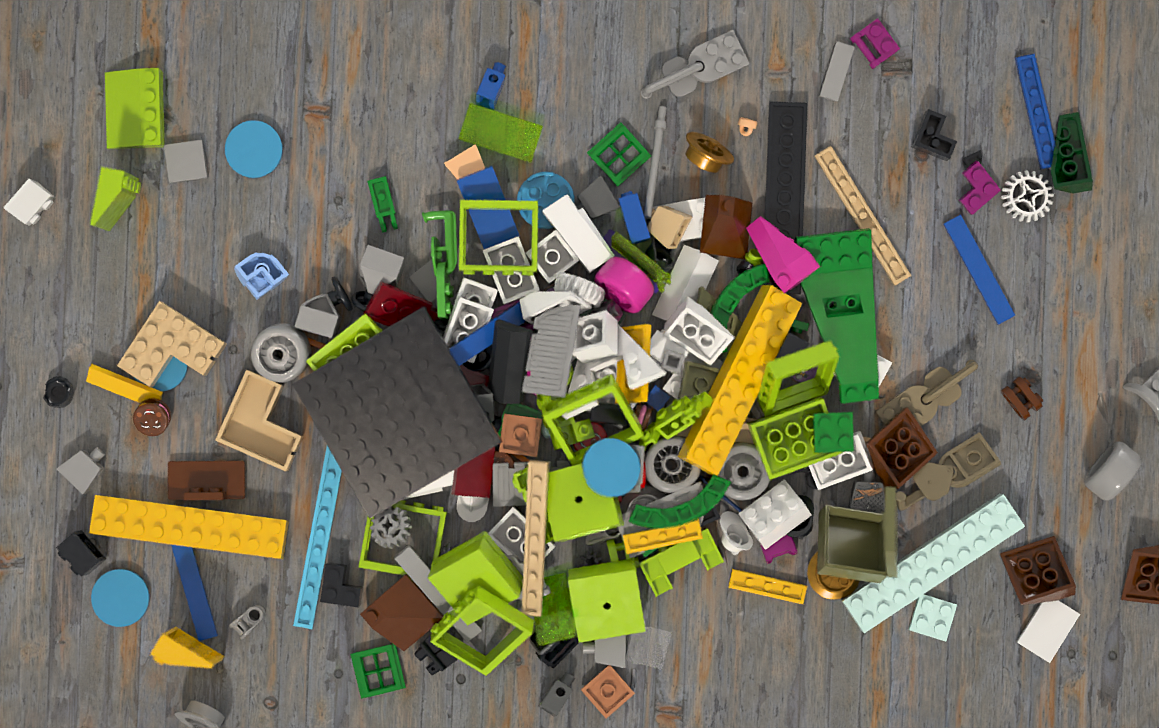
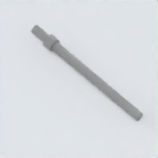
M659 106L658 118L654 126L656 132L644 218H651L662 137L667 123L665 121L667 107Z

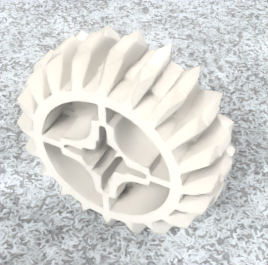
M1028 170L1024 171L1023 175L1021 172H1017V178L1012 175L1010 177L1012 182H1005V185L1009 188H1002V192L1007 193V195L1001 196V199H1007V202L1003 203L1002 206H1009L1006 213L1013 211V219L1019 215L1018 221L1020 222L1023 221L1024 216L1026 222H1030L1031 217L1034 221H1037L1038 215L1042 218L1045 216L1043 211L1048 212L1050 210L1046 204H1053V201L1048 200V198L1054 196L1052 193L1048 194L1052 186L1046 188L1045 184L1049 182L1048 179L1042 182V174L1035 178V171L1030 176ZM1025 181L1034 183L1039 189H1030ZM1019 183L1020 194L1018 197L1013 198L1014 188ZM1026 192L1027 194L1035 193V195L1029 198V201H1027L1028 199L1019 200V198L1024 197V195H1026ZM1038 195H1042L1041 203L1035 210V198ZM1023 203L1030 212L1019 209L1015 204Z
M568 273L559 274L555 280V292H572L590 303L593 308L600 307L604 301V289L591 281Z

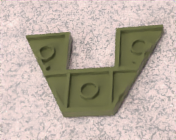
M699 287L697 303L711 313L716 299L704 287ZM734 313L730 315L727 324V330L734 336V339L727 346L728 352H724L722 365L743 324ZM686 361L678 399L683 396L692 397L699 395L704 391L706 393L709 392L720 369Z

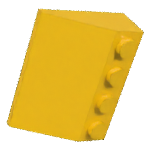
M178 627L163 633L150 653L154 656L153 660L162 665L165 663L168 665L212 668L225 657Z

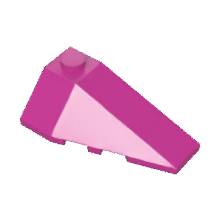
M760 216L746 228L768 271L783 293L795 288L820 268V265L807 249L794 243L793 239L779 232L778 228Z

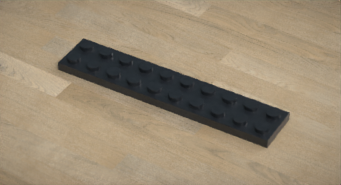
M769 101L765 219L778 228L779 232L793 239L795 243V237L803 236L808 103ZM768 271L770 282L763 285H772L782 291ZM798 284L795 288L786 292V294H801V284Z

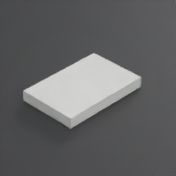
M1059 600L1040 603L1016 642L1050 663L1080 614Z

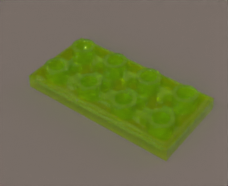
M470 103L458 140L473 145L476 144V146L532 163L543 126Z
M566 572L544 578L546 585L551 589V593L543 596L542 616H534L539 646L576 637Z

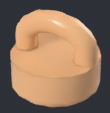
M740 117L738 120L740 133L743 136L751 135L753 129L757 127V121ZM744 127H748L747 132L744 131Z

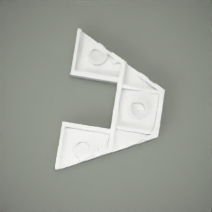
M618 325L617 355L587 363H582L578 359L568 393L595 382L594 372L622 359L624 360L628 386L632 390L666 375V372ZM598 399L567 412L562 417L568 419L599 405Z

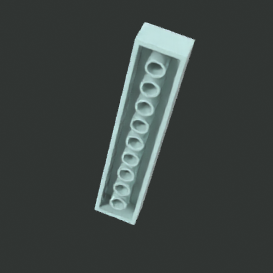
M998 494L898 561L897 577L887 576L881 583L865 582L850 595L842 598L841 601L860 630L866 633L1025 526L1004 494Z

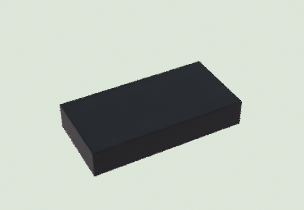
M599 403V405L591 408L590 422L629 426V421L619 405Z

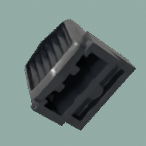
M548 618L529 638V642L536 650L535 654L553 669L579 643L576 636L565 627L560 626L553 618Z

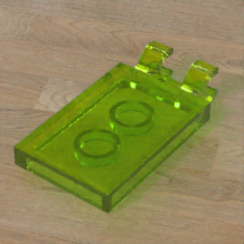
M617 231L611 237V247L640 268L655 283L657 282L658 290L664 293L665 284L663 282L671 285L672 276L664 272L658 264Z

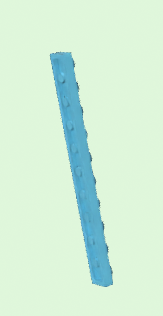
M328 446L324 458L293 626L313 629L342 476V470Z

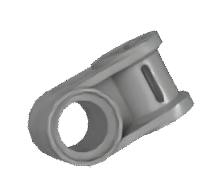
M254 605L234 620L229 627L234 628L240 635V639L243 640L265 618L266 611L263 606ZM255 609L259 611V619H255L252 617V610Z

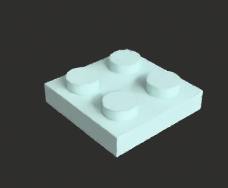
M925 594L921 595L917 599L908 630L947 641L957 604Z

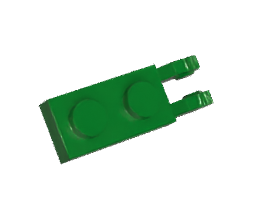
M384 176L367 181L382 233L387 232L386 223L383 219L385 216L390 215L392 227L394 230L398 229L395 217L396 212L387 177Z

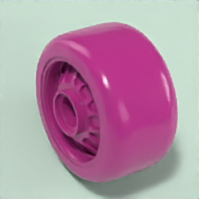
M612 257L606 261L594 278L595 284L604 289V297L607 300L613 299L620 306L621 310L628 313L641 311L654 293V286L649 277L636 265L621 257Z

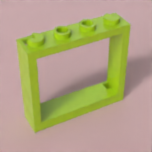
M460 200L459 270L463 271L464 275H475V271H483V275H494V272H502V275H514V272H522L523 276H533V272H537L538 201ZM467 210H532L531 266L466 265Z
M831 341L766 364L757 402L765 416L828 394L839 359L838 349L833 346ZM818 366L815 378L779 390L782 378Z
M612 374L566 394L565 398L559 397L542 405L543 417L572 466L582 463L585 453L592 445L573 452L554 418L609 393H613L631 427L605 439H618L628 444L644 436L639 420Z
M401 500L392 505L393 508L398 507L401 510L440 516L433 560L440 557L447 511H443L444 507L432 505V509L425 508V504L418 502L408 505L406 500ZM367 516L359 568L399 575L407 574L400 565L367 560L372 534L370 527L373 526L372 519L375 518L373 516L369 519Z
M478 585L473 590H470L461 602L458 601L453 610L447 612L439 623L433 625L430 642L487 676L533 633L534 620ZM476 603L516 626L486 656L446 632Z

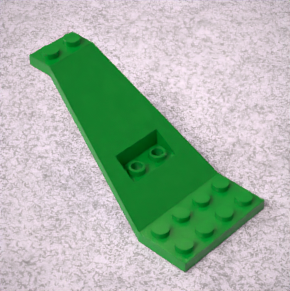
M871 229L795 237V243L801 248L807 249L820 265V268L800 284L823 343L831 341L833 346L838 349L839 359L835 368V375L839 382V401L844 404L879 399ZM853 299V303L848 305V301ZM831 302H835L834 306H829Z

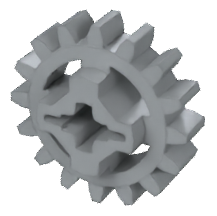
M390 506L388 511L385 509L382 511V514L378 513L376 515L377 519H372V522L375 524L370 527L374 531L371 536L375 538L377 544L384 548L388 546L390 549H393L394 544L400 547L401 541L407 542L405 536L411 535L407 532L408 529L412 528L408 524L411 519L407 517L405 511L398 507L393 508Z

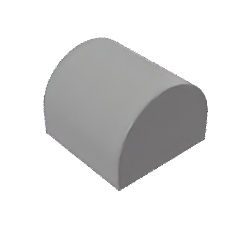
M666 350L661 368L679 375L685 355Z

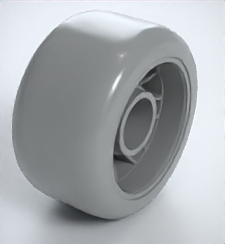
M286 323L274 324L262 330L254 339L251 347V360L254 368L262 377L278 383L288 382L301 375L308 367L307 360L311 357L312 353L311 345L305 333L294 325ZM277 349L283 352L284 356L282 359L277 356Z
M673 436L667 440L661 437L658 439L657 444L652 443L647 448L644 454L646 479L655 489L665 493H674L693 485L697 481L701 469L677 457L686 440L685 438ZM669 459L676 461V468L674 470H669L666 466Z
M1115 442L1092 465L1084 479V484L1100 499L1109 501L1116 497L1132 480L1141 465V457L1125 443Z
M744 442L734 443L718 476L731 481V485L725 493L726 496L735 500H750L759 496L767 488L770 480L755 445ZM740 466H745L748 469V473L744 477H740L737 473Z

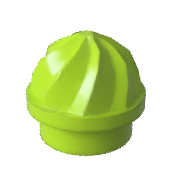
M750 249L745 255V261L753 266L763 264L764 262L757 249Z

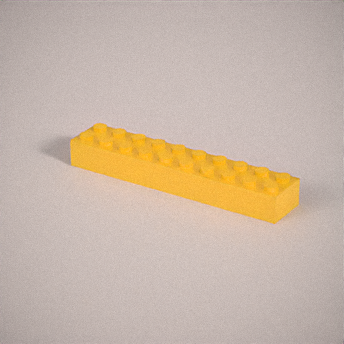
M772 285L761 286L708 393L713 398L712 405L705 407L700 417L696 418V423L693 424L677 457L708 474L718 476L760 391L766 364L775 360L802 305L801 302Z
M95 495L89 533L283 560L289 521Z

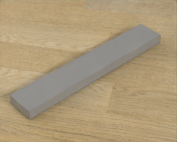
M410 545L394 556L397 563L443 615L453 610L428 579L429 567ZM460 618L453 625L466 642L482 631L476 621L467 626Z

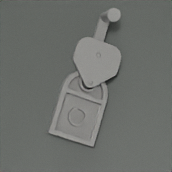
M731 30L697 46L690 53L688 60L682 57H675L665 62L662 66L664 78L648 84L642 89L641 96L648 99L652 96L653 92L669 86L675 96L682 97L693 92L698 81L703 83L714 82L748 66L749 62L734 31Z

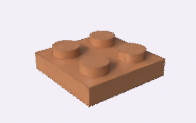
M504 414L501 440L503 442L500 443L499 452L537 457L542 419Z
M607 665L581 688V691L606 719L635 694L611 665Z

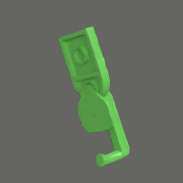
M451 210L422 212L425 223L429 220H445V246L440 247L439 240L435 236L431 237V257L434 274L437 279L438 318L448 322L454 306L451 305L454 289L453 286H450V274L454 271L458 262L456 214ZM442 252H446L447 262H440Z

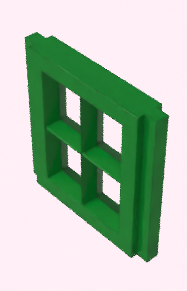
M621 122L587 152L617 187L652 157ZM624 135L630 143L619 152L613 143ZM633 145L639 154L628 162L622 154ZM610 147L617 155L605 164L599 156ZM620 158L626 166L615 175L609 166Z
M393 643L350 654L361 699L406 688L397 647ZM387 652L390 666L379 668L376 654ZM373 655L376 669L366 672L363 657ZM391 670L394 684L384 686L381 672ZM377 673L380 687L370 689L367 675Z

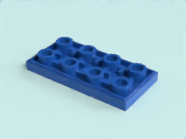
M492 166L456 179L464 200L506 201ZM468 210L484 250L515 237H520L510 210Z

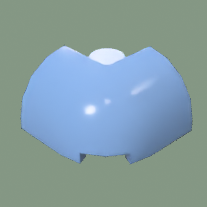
M256 252L234 267L238 279L244 287L248 288L256 300L276 288L289 275L272 254L268 255L266 253Z

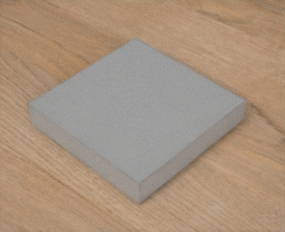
M203 140L164 145L169 183L208 178Z

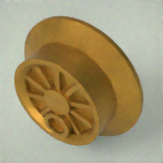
M697 132L687 133L686 140L690 145L685 155L696 166L703 170L717 173L723 164L733 163L734 157L731 152L717 140Z
M818 551L812 556L808 564L807 576L811 587L817 594L827 599H842L850 595L857 588L860 580L817 574Z

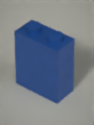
M632 191L621 194L618 204L630 245L648 241L650 235L638 194H633Z

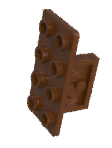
M169 461L168 499H245V461Z

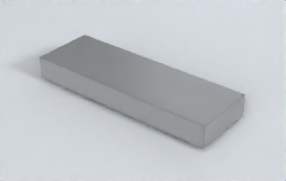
M836 41L819 97L838 102L855 48L854 46Z

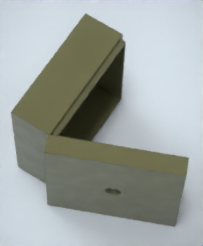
M885 487V512H882V514L825 505L818 515L817 574L873 583H881L887 576L897 577L898 510L895 487Z

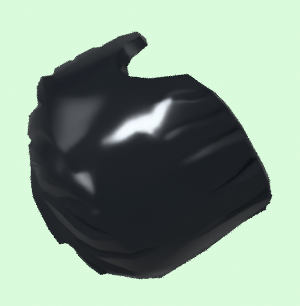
M655 238L645 251V261L657 272H667L673 269L674 265L670 257L672 249H667Z
M55 376L46 382V392L43 399L47 405L54 408H64L71 403L74 389L68 379Z

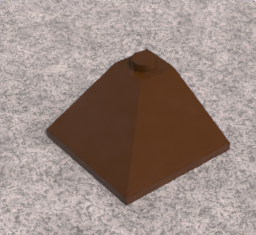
M705 195L700 253L745 260L749 245V233L746 228L751 224L753 203L731 196Z
M905 407L866 443L876 473L886 487H895L896 489L903 486L938 453L908 407Z
M1055 536L1000 553L1020 605L1058 601L1075 595V582Z
M1159 545L1132 550L1121 600L1159 604Z
M405 574L360 613L373 630L402 651L407 650L426 634L435 623H439L444 616L408 574Z

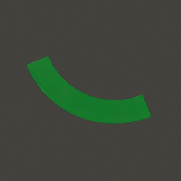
M765 263L749 268L736 276L722 290L715 301L710 314L726 329L728 328L727 324L730 315H732L741 298L756 287L770 282Z
M712 475L708 484L695 498L672 508H650L636 504L629 523L646 528L665 529L693 522L707 514L718 504L731 485V481L717 475Z

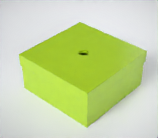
M582 463L548 473L547 513L555 542H564L625 525L618 496L605 497L594 492L586 483Z
M486 531L434 559L428 575L430 582L452 608H454L458 601L461 602L470 590H473L478 585L506 603L519 598L523 587V576ZM476 603L461 619L468 626L492 613V611Z
M633 559L568 569L569 594L579 643L646 632Z

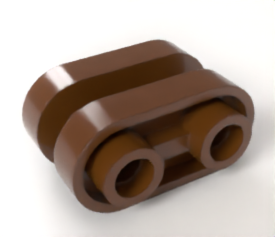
M1017 377L1013 381L1015 387L1010 389L1006 386L1001 390V393L1017 415L1025 421L1031 416L1028 410L1032 408L1037 412L1043 407L1041 404L1043 399L1038 393H1033L1030 389L1031 384L1025 377L1023 379ZM1020 393L1027 402L1022 404L1016 395Z

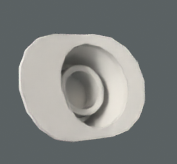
M458 496L457 512L459 516L468 522L480 520L486 513L489 498Z
M730 511L722 513L719 522L723 531L721 538L723 546L731 551L733 555H737L742 550L751 549L753 540L741 517Z

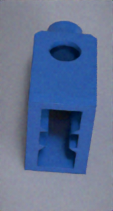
M495 62L493 69L487 68L476 93L477 105L494 111L505 83V74L503 72L506 66L504 64Z

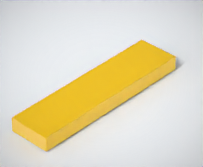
M91 364L86 379L88 383L138 403L149 398L162 399V391L94 364Z
M699 519L679 527L653 528L623 535L627 554L703 539Z
M732 568L728 588L803 604L807 585Z

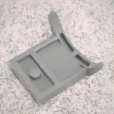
M1158 368L1141 385L1126 383L1123 388L1134 392L1145 400L1155 412L1159 422Z

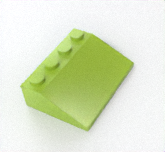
M139 68L105 72L107 149L164 147L163 71L159 68Z
M101 167L90 225L110 231L136 198V193L139 194L141 189L139 178L125 171Z
M365 313L311 356L307 363L315 371L383 330Z
M818 397L747 423L769 480L842 454V452H814L813 413H828L823 398Z

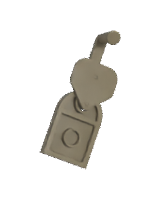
M968 360L966 366L954 375H951L944 367H937L926 374L924 385H914L907 388L877 409L876 412L885 425H887L905 407H908L921 427L935 416L938 405L949 406L960 398L962 391L958 382L978 368V364L974 360Z
M979 432L945 453L941 457L939 464L926 463L914 474L913 479L919 490L907 497L904 492H897L898 509L903 511L925 497L928 500L936 501L949 493L950 486L955 488L965 487L1000 466L1001 461Z

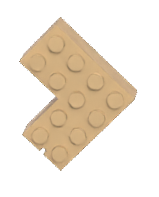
M159 301L117 366L149 387H154L173 356L200 374L207 376L216 362L210 359L211 356L218 358L227 343L164 302Z
M246 370L215 441L283 471H289L295 455L292 453L298 451L304 436L269 421L285 385L270 381L251 370Z

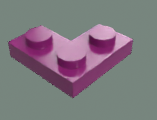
M975 161L962 172L973 188L962 196L959 201L968 213L973 215L999 193L1001 189L979 161Z

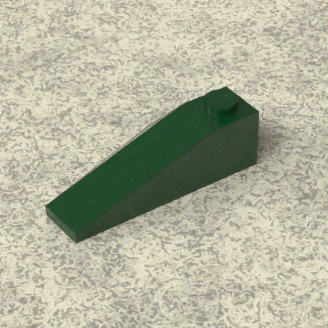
M1079 112L1059 116L1051 165L1054 189L1073 194L1091 191L1093 187Z

